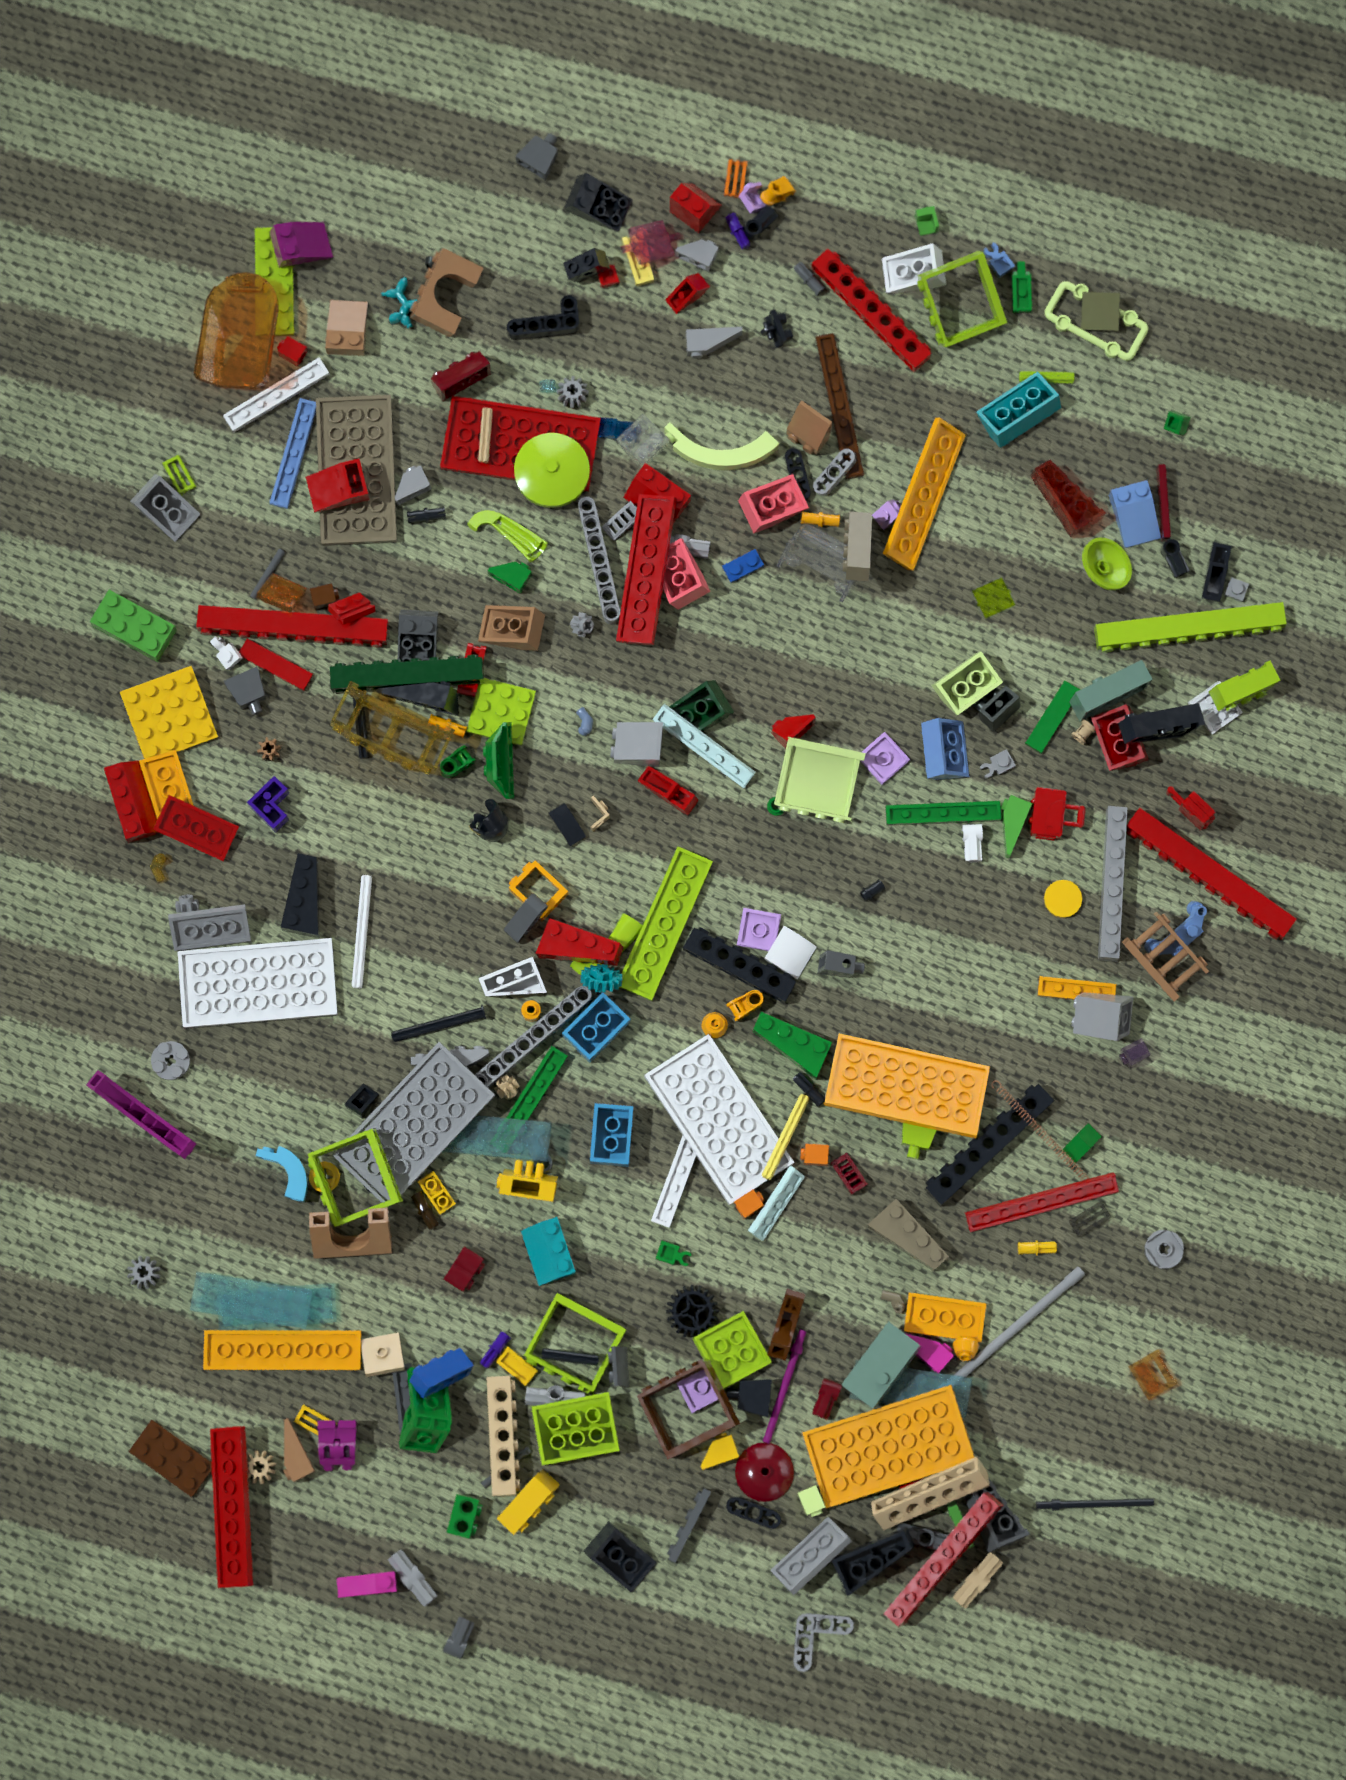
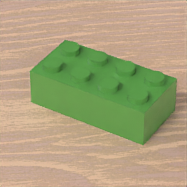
M108 590L90 620L92 627L156 662L160 660L177 631L175 625L111 590Z

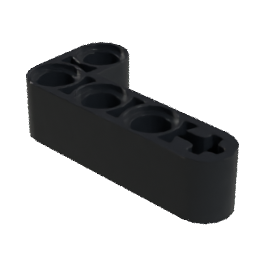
M566 295L561 299V314L510 320L506 327L508 337L512 340H523L576 333L579 330L576 298L572 295ZM571 303L574 306L571 309H567L564 305ZM568 321H574L576 323L573 327H569L566 325ZM550 323H555L557 327L554 329L548 328V325ZM531 325H536L539 327L535 331L529 329ZM513 327H517V332H513Z

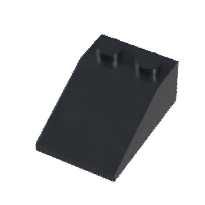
M609 1521L583 1550L594 1563L631 1593L657 1563Z

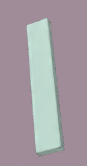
M666 704L660 708L653 718L655 722H663L665 730L741 787L745 788L756 773Z

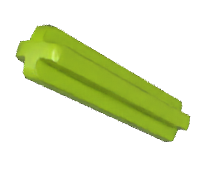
M1020 371L1019 381H1024L1037 371ZM1038 371L1048 383H1074L1075 375L1073 372Z

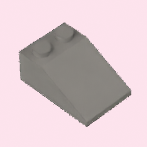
M157 474L130 501L174 542L200 515L196 509Z

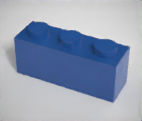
M461 1348L454 1351L449 1350L442 1357H435L428 1364L417 1366L412 1371L413 1374L409 1381L420 1396L425 1398L469 1376L474 1365Z

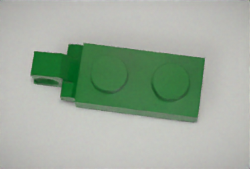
M1018 261L1017 272H1013L1012 275L1013 313L1032 312L1030 271H1025V261Z

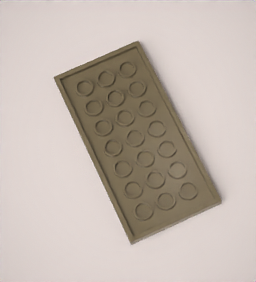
M391 395L316 398L318 472L341 462L360 458L370 499L321 511V546L397 542Z

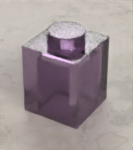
M1141 1038L1122 1048L1119 1058L1123 1065L1127 1064L1128 1068L1149 1058L1151 1054Z

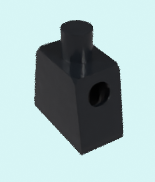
M772 1379L740 1381L739 1389L727 1388V1397L731 1401H738L737 1410L768 1418Z

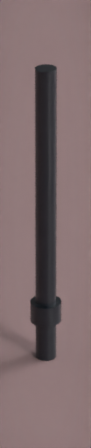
M1154 1498L1070 1501L1051 1499V1501H1036V1509H1051L1052 1511L1068 1508L1154 1506Z

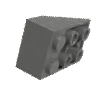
M400 610L398 629L399 660L408 662L410 659L420 658L424 661L429 660L431 657H436L438 611Z

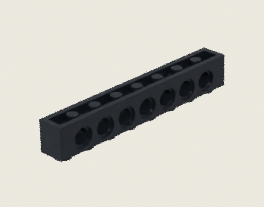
M1039 1083L1035 1087L1031 1085L1024 1091L1026 1095L1021 1100L1019 1098L1016 1099L1017 1104L1007 1113L1005 1111L1001 1112L996 1117L998 1121L993 1126L988 1124L982 1130L984 1134L979 1139L977 1137L976 1139L973 1138L968 1143L969 1148L965 1152L961 1149L953 1157L955 1161L951 1165L947 1162L939 1170L941 1174L937 1178L932 1176L925 1183L927 1187L924 1190L939 1206L943 1205L1022 1132L1033 1120H1029L1030 1115L1035 1120L1054 1102V1099ZM1032 1100L1035 1103V1108L1032 1110L1028 1109L1025 1106V1102ZM1018 1103H1019V1105H1021V1108H1022V1109L1019 1110L1020 1106H1018V1107L1014 1110V1108H1015V1107L1018 1105ZM1017 1110H1019L1017 1113H1021L1020 1116H1023L1018 1123L1011 1119V1114L1016 1113ZM1004 1126L1007 1129V1134L1004 1136L999 1135L997 1127ZM990 1139L993 1142V1147L990 1149L985 1148L983 1140ZM976 1152L979 1155V1160L976 1162L971 1161L969 1153ZM962 1165L965 1173L962 1175L957 1174L954 1170L955 1166ZM942 1178L949 1179L951 1186L948 1188L942 1187L940 1180Z

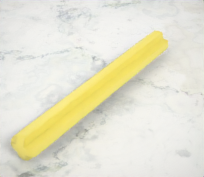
M801 1094L765 1166L762 1173L763 1178L767 1180L772 1179L810 1100L807 1095Z

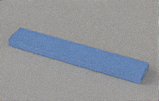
M302 398L299 399L269 502L270 505L285 509L289 507L316 414V402Z

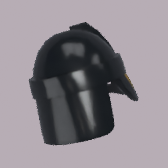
M488 799L485 801V806L489 814L487 816L478 813L474 814V820L469 827L481 839L497 842L508 831V817L495 800Z

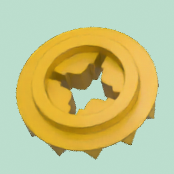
M323 1161L321 1162L323 1170L326 1169L327 1175L333 1177L327 1179L332 1191L338 1186L340 1173L334 1164ZM312 1169L309 1173V1182L315 1190L321 1192L320 1187L317 1188L314 1182L315 1173Z

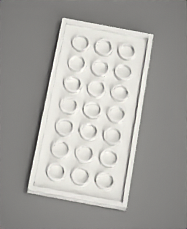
M332 938L178 951L183 1028L338 1015Z
M709 1034L644 1075L729 1205L752 1189L768 1181L762 1177V1173L776 1146L778 1137ZM786 1150L773 1177L794 1164Z

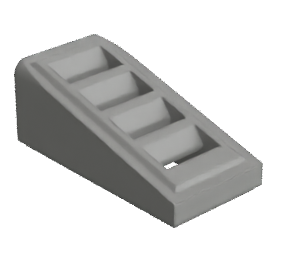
M631 501L601 527L613 541L635 523V517L632 518L627 512L630 510L636 516L637 508ZM622 515L628 519V523L623 520ZM616 520L622 524V528L617 525ZM611 524L618 531L616 534L609 527Z

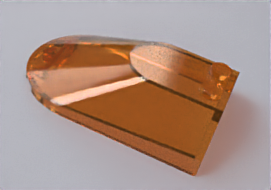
M236 273L226 277L223 282L218 286H214L210 291L205 303L193 373L197 380L219 388L257 389L269 382L279 302L274 288L266 279L253 273Z

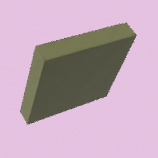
M1082 292L1081 329L1119 331L1120 292Z

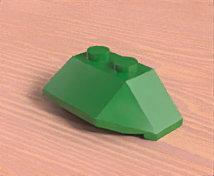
M503 722L485 742L483 747V756L486 758L484 776L487 777V781L504 798L514 799L512 722Z

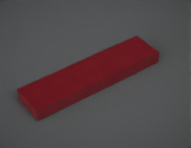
M1158 464L1156 472L1161 541L1165 542L1171 537L1166 465Z

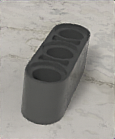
M535 893L531 894L506 925L504 931L516 943H519L521 937L529 933L548 908V905Z

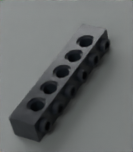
M701 927L699 929L693 928L683 947L685 952L779 1002L786 1003L796 984L793 976L785 972L783 974L777 972V968L767 963L764 965L760 963V959L752 954L749 956L743 954V950L735 945L732 947L726 945L724 939L718 936L715 938L708 935L709 932ZM709 942L712 948L705 951L701 948V944ZM726 951L729 957L722 960L718 957V953ZM743 960L746 966L739 969L735 966V962ZM760 969L763 975L756 978L752 975V971ZM777 978L780 984L777 987H773L769 984V980Z

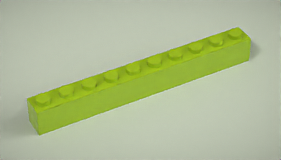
M1279 602L1101 623L1095 625L1094 632L1097 650L1111 652L1113 648L1121 647V650L1132 649V646L1137 645L1140 648H1147L1154 643H1158L1159 646H1165L1170 644V641H1177L1178 644L1187 643L1188 639L1205 641L1207 637L1213 636L1215 639H1222L1230 634H1233V637L1244 636L1246 632H1252L1253 635L1262 634L1263 630H1271L1273 633L1280 632L1287 622L1284 603Z

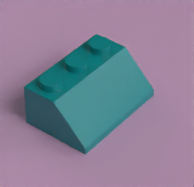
M558 1217L539 1222L521 1230L539 1286L576 1274Z

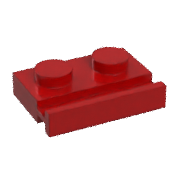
M359 592L329 604L328 611L335 618L341 620L344 625L374 613L375 605H371L370 601Z

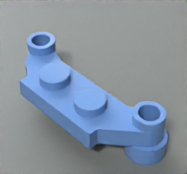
M1191 901L1187 905V913L1190 916L1174 930L1187 946L1204 932L1202 924L1207 909L1197 901ZM1148 939L1144 946L1146 952L1150 953L1162 941ZM1175 940L1159 955L1172 954L1175 956L1183 947Z

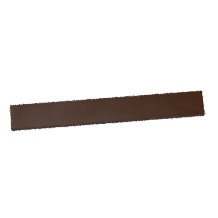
M834 333L815 336L839 451L850 449L856 455V463L846 473L845 479L864 476ZM850 455L843 456V458L845 459L844 462L846 460L851 461Z

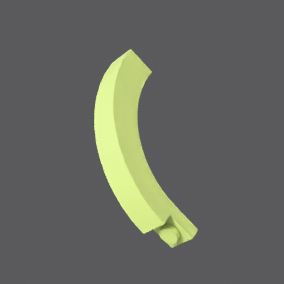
M670 422L664 428L667 440L671 443L675 442L673 451L687 461L708 469L737 470L763 461L779 449V443L767 431L743 447L731 450H715L692 442Z

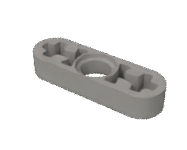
M843 449L815 480L813 488L818 495H828L856 463V455L852 450ZM850 455L851 461L846 460L844 462L845 459L843 458V456ZM840 462L845 468L842 469V467L837 463ZM838 468L840 474L837 477H831V469ZM826 476L833 481L831 484L829 481L826 483ZM820 483L825 484L826 489L819 491L820 487L818 485Z

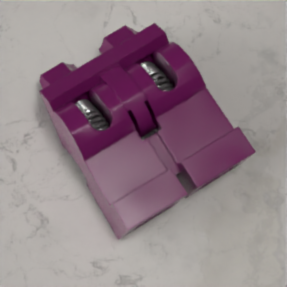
M335 1420L317 1421L319 1464L323 1465L324 1471H332L335 1465H342L344 1471L352 1470L356 1459L357 1421L338 1420V1427Z

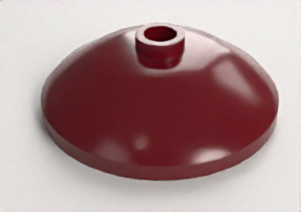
M766 1442L756 1443L745 1449L739 1456L735 1467V1477L739 1488L746 1496L756 1501L769 1502L780 1498L788 1491L793 1481L794 1467L790 1456L781 1447ZM767 1468L769 1470L768 1475H762L761 1470Z

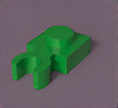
M661 1240L655 1260L673 1266L676 1260L679 1261L680 1265L688 1267V1263L683 1262L682 1258L683 1256L691 1257L692 1254L688 1251L680 1253L678 1252L680 1246Z

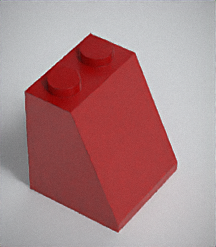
M681 183L670 196L669 212L697 233H700L722 205L693 183Z

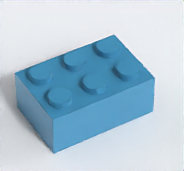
M602 992L562 1032V1036L590 1063L631 1022V1019Z
M594 1104L590 1164L629 1167L633 1106Z

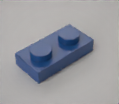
M756 549L723 565L722 568L730 583H733L764 567V564Z

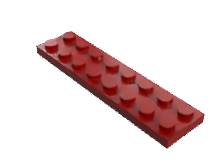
M639 494L616 637L618 643L654 645L677 500L674 496Z
M245 1426L210 1429L217 1585L218 1588L253 1586Z

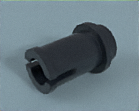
M878 879L867 888L863 887L860 894L866 902L868 900L871 901L872 897L885 890V886Z

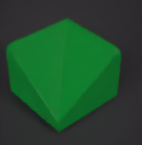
M1169 411L1164 429L1178 435H1185L1191 417L1176 411Z

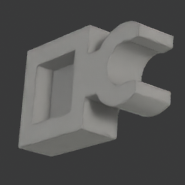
M1006 749L991 757V764H982L980 770L984 768L989 769V774L984 776L987 779L993 775L994 771L1001 775L1016 765Z

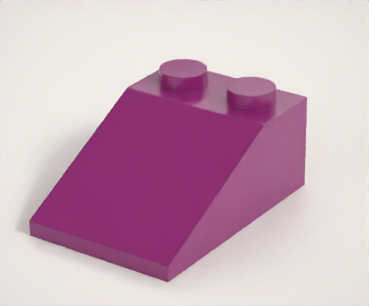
M287 222L273 225L270 231L278 267L333 258L324 222Z

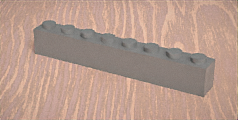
M1108 806L1106 809L1098 960L1117 962L1120 956L1127 807Z

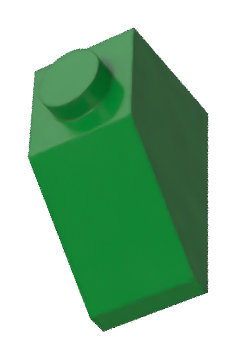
M516 561L489 567L487 570L490 577L519 594L532 576V571L528 565L522 562L519 564Z

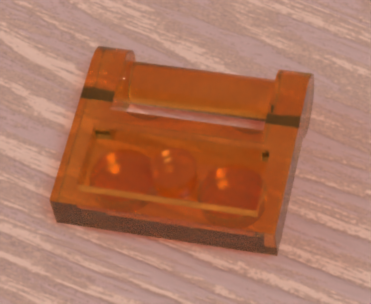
M1159 1349L1128 1366L1148 1401L1178 1384L1177 1379L1173 1378L1161 1358ZM1154 1359L1167 1381L1166 1384H1161L1149 1363L1150 1360Z

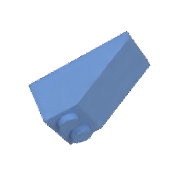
M1147 480L1110 491V502L1125 548L1161 539L1153 497Z

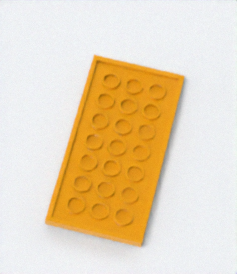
M839 1034L824 1105L976 1139L990 1066Z
M952 1385L802 1432L826 1508L942 1472L975 1458Z

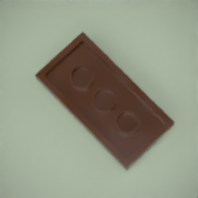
M154 1420L149 1422L128 1451L191 1498L212 1471V1462Z

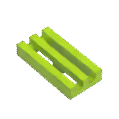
M179 454L162 463L180 495L196 488ZM178 460L191 485H186L174 461ZM169 464L172 465L184 487L183 489H180L168 467Z

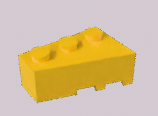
M542 1469L498 1516L497 1520L513 1535L518 1531L522 1533L529 1525L527 1521L531 1517L535 1518L542 1511L540 1509L542 1504L545 1503L547 1505L554 1497L553 1492L560 1484Z

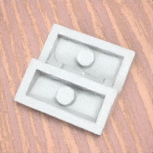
M1217 681L1188 702L1189 705L1199 703L1205 727L1211 734L1243 713L1238 705L1228 712L1226 709L1218 712L1209 691L1220 684V681Z
M783 926L764 960L798 979L815 951L816 946L796 932Z

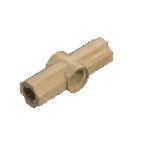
M989 1552L979 1566L972 1570V1573L964 1580L965 1583L952 1598L966 1609L976 1595L980 1594L989 1584L990 1578L998 1571L1003 1562Z

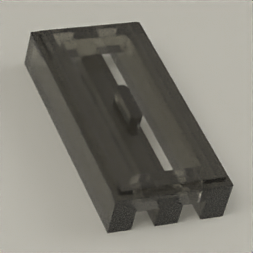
M1100 1201L1068 1222L1079 1238L1110 1219L1111 1215L1103 1202ZM1099 1206L1102 1210L1077 1225L1074 1223ZM1104 1213L1106 1215L1081 1232L1078 1228Z

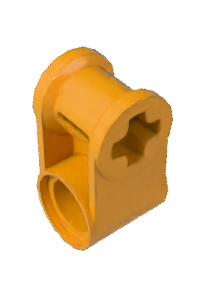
M782 176L775 181H771L768 189L761 193L760 198L764 204L772 206L781 201H786L785 198L791 194L793 196L796 190L786 176Z
M752 990L730 1001L726 1006L731 1009L735 1016L734 1020L737 1022L759 1009L763 1005L764 999L760 991ZM757 995L760 997V1002L752 1004L749 1001L750 997Z

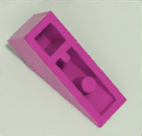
M906 1334L922 1346L916 1356L937 1374L954 1356L951 1353L953 1350L946 1343L941 1344L936 1341Z
M396 1572L337 1578L338 1598L397 1592Z

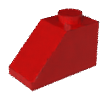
M700 273L689 275L665 300L675 314L699 299L710 286Z

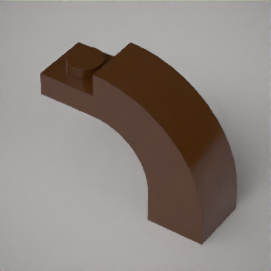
M786 1289L767 1353L768 1356L786 1361L805 1298L804 1293Z

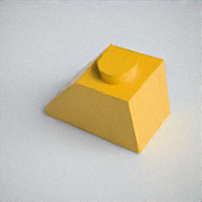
M725 1432L715 1436L716 1440L712 1441L700 1466L701 1470L739 1458L732 1435L727 1436Z

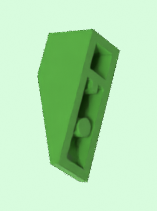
M1010 795L1009 800L1004 799L1001 807L1004 810L1002 821L1005 857L1007 858L1011 856L1032 803Z

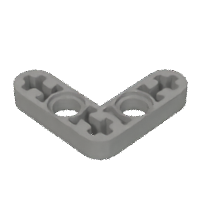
M801 1614L796 1621L794 1667L801 1672H805L811 1667L814 1632L849 1634L854 1627L853 1621L845 1616ZM804 1617L811 1621V1625H807V1631H811V1635L798 1634L799 1630L803 1631V1625L800 1624V1620H803ZM823 1618H827L831 1623L830 1628L827 1630H823L819 1626V1622ZM833 1618L837 1619L836 1623H843V1620H847L850 1628H847L844 1632L841 1627H836L837 1631H832L834 1627ZM801 1637L809 1639L810 1644L807 1648L799 1647L798 1641ZM797 1650L809 1651V1656L805 1654V1661H808V1665H805L804 1669H801L800 1665L797 1664V1660H801V1654L797 1655Z

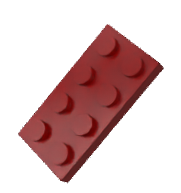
M168 795L152 830L224 861L239 826Z

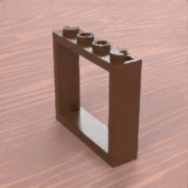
M700 1359L692 1363V1368L686 1370L684 1367L674 1372L676 1376L670 1379L666 1376L658 1380L659 1385L652 1387V1385L646 1386L641 1389L643 1393L637 1395L667 1460L740 1424L710 1360L703 1362ZM704 1369L728 1421L674 1448L650 1396Z

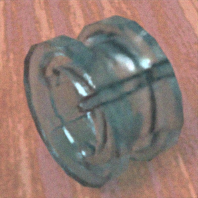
M548 379L539 382L541 386L539 391L541 393L556 392L554 387L556 385L555 380Z

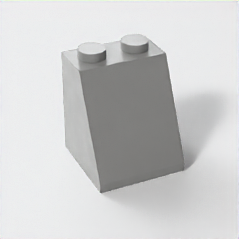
M617 722V728H613L612 739H616L615 747L611 746L610 758H614V763L659 767L663 722Z
M1085 992L1077 995L1073 1004L1075 1008V1016L1072 1019L1074 1034L1118 1041L1130 1034L1133 1007L1132 996Z

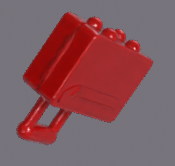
M1170 786L1167 788L1166 794L1180 805L1178 810L1200 831L1207 829L1209 824L1213 823V820H1215V810L1196 792L1193 791L1186 799H1183L1175 791L1174 787Z
M1037 787L1034 792V798L1030 801L1032 803L1031 806H1033L1032 817L1028 820V823L1031 825L1030 835L1035 837V839L1058 840L1062 836L1063 825L1079 828L1084 826L1086 808L1084 806L1066 804L1067 792L1065 790ZM1065 809L1078 810L1077 822L1064 821Z

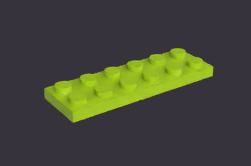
M272 227L255 228L257 337L294 336L293 265L278 267L270 236Z

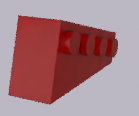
M549 918L535 954L538 958L591 962L593 964L617 966L624 947L619 942Z

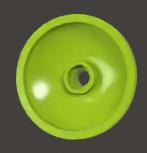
M1100 537L1092 539L1085 545L1082 552V563L1087 575L1095 584L1107 590H1119L1128 584L1132 576V566L1127 553L1119 544L1108 538Z

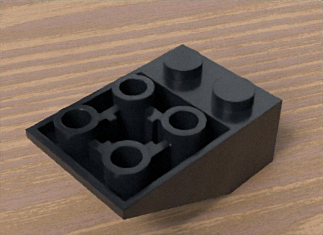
M585 173L577 176L563 209L577 217L619 233L633 199L592 175Z

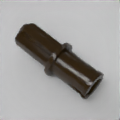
M422 1191L411 1196L419 1211L418 1215L422 1216L428 1229L436 1228L439 1224L431 1210L432 1206L428 1205Z

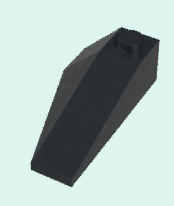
M441 681L440 684L432 682L378 688L376 691L385 697L403 702H408L409 700L410 703L425 707L426 704L427 707L435 709V711L454 716L459 715L458 692L448 682Z

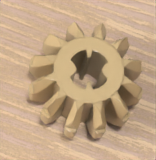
M258 1450L255 1451V1458L248 1454V1458L251 1459L250 1462L247 1461V1465H249L247 1469L250 1471L248 1479L254 1475L252 1483H256L259 1477L260 1483L264 1484V1476L270 1481L271 1477L268 1473H276L275 1470L270 1469V1467L276 1466L275 1462L269 1463L273 1456L270 1455L265 1459L266 1451L262 1452L261 1457ZM257 1462L264 1465V1469L260 1473L254 1469V1466H257Z

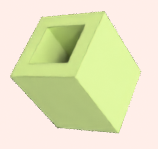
M816 1485L797 1493L806 1515L811 1514L814 1517L823 1513L821 1509L825 1508V1505Z

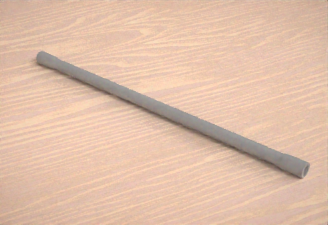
M1077 1266L1062 1282L939 1388L952 1385L954 1388L1068 1288L1082 1279L1085 1273Z

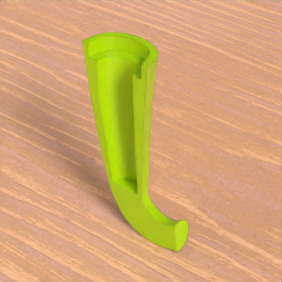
M480 511L473 515L467 523L469 528L475 532L483 524L491 525L515 546L530 563L535 561L546 550L548 545L546 541L530 530L495 511Z
M622 913L608 939L621 943L624 951L638 937L643 925ZM573 961L570 967L581 975L584 967L590 968V965L596 967L597 964Z

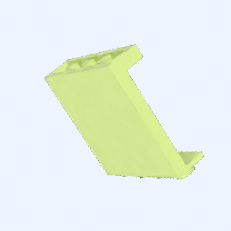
M788 737L774 805L780 806L779 810L791 812V809L798 810L797 813L809 816V812L816 814L815 817L826 819L827 816H830L836 822L844 823L845 820L851 821L852 818L848 817L856 777L860 760L864 761L866 753Z

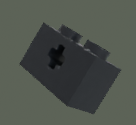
M597 248L590 249L563 262L568 280L577 283L610 269L605 251Z

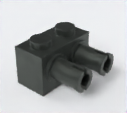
M1007 686L1001 690L996 687L988 693L992 698L990 701L985 702L981 698L972 704L979 711L980 721L993 732L1021 707L1019 696Z

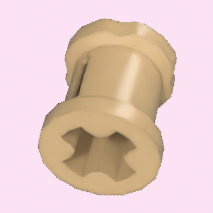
M1082 720V725L1076 732L1071 734L1082 745L1086 743L1085 740L1091 733L1096 732L1094 726L1086 720Z

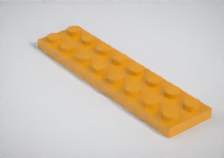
M941 418L934 419L883 551V555L910 571H914L966 434Z
M204 1330L203 1370H361V1331Z

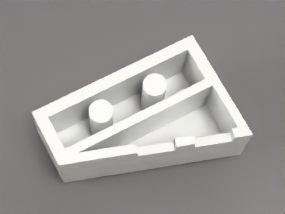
M533 957L478 978L485 996L547 993Z

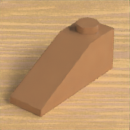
M287 1418L284 1420V1465L286 1469L283 1471L288 1481L292 1479L295 1483L314 1473L315 1470L290 1420Z

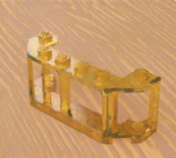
M350 681L331 720L330 726L332 729L348 739L349 743L355 746L361 745L366 747V750L372 754H381L389 762L396 761L406 770L411 771L413 769L426 774H435L455 730L448 726L443 729L438 724L434 726L366 694L367 691L357 689L359 685ZM349 694L356 700L357 704L347 725L336 720ZM363 707L372 709L392 720L381 745L351 732ZM399 724H404L428 736V741L418 762L388 749ZM436 739L446 740L435 765L425 762Z

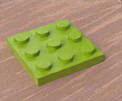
M484 678V684L478 685L466 732L490 738L503 722H512V744L522 746L536 691Z
M744 1311L693 1338L704 1361L710 1360L723 1389L772 1363Z

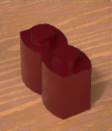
M464 1246L443 1280L462 1292L465 1289L469 1291L475 1282L472 1278L476 1273L480 1274L485 1266L482 1263L484 1258Z

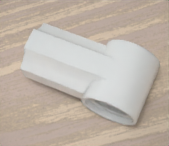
M982 824L962 825L965 862H982Z

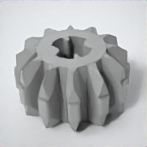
M572 376L571 381H569L565 377L564 383L558 384L560 388L557 390V394L560 395L558 400L564 401L563 406L566 407L570 403V407L573 409L574 403L580 407L581 401H587L585 396L589 394V391L586 390L587 384L582 383L581 378L575 381V377ZM571 389H575V395L570 394Z
M139 1256V1263L135 1260L131 1261L135 1265L134 1268L128 1266L127 1269L133 1271V1273L128 1274L127 1277L134 1278L131 1281L132 1285L138 1282V1289L142 1288L143 1283L145 1288L149 1289L148 1282L150 1281L151 1284L156 1285L153 1277L160 1278V1275L154 1273L160 1271V1267H154L157 1261L153 1260L150 1262L149 1256H146L144 1262L142 1256ZM146 1267L148 1274L142 1277L139 1271Z

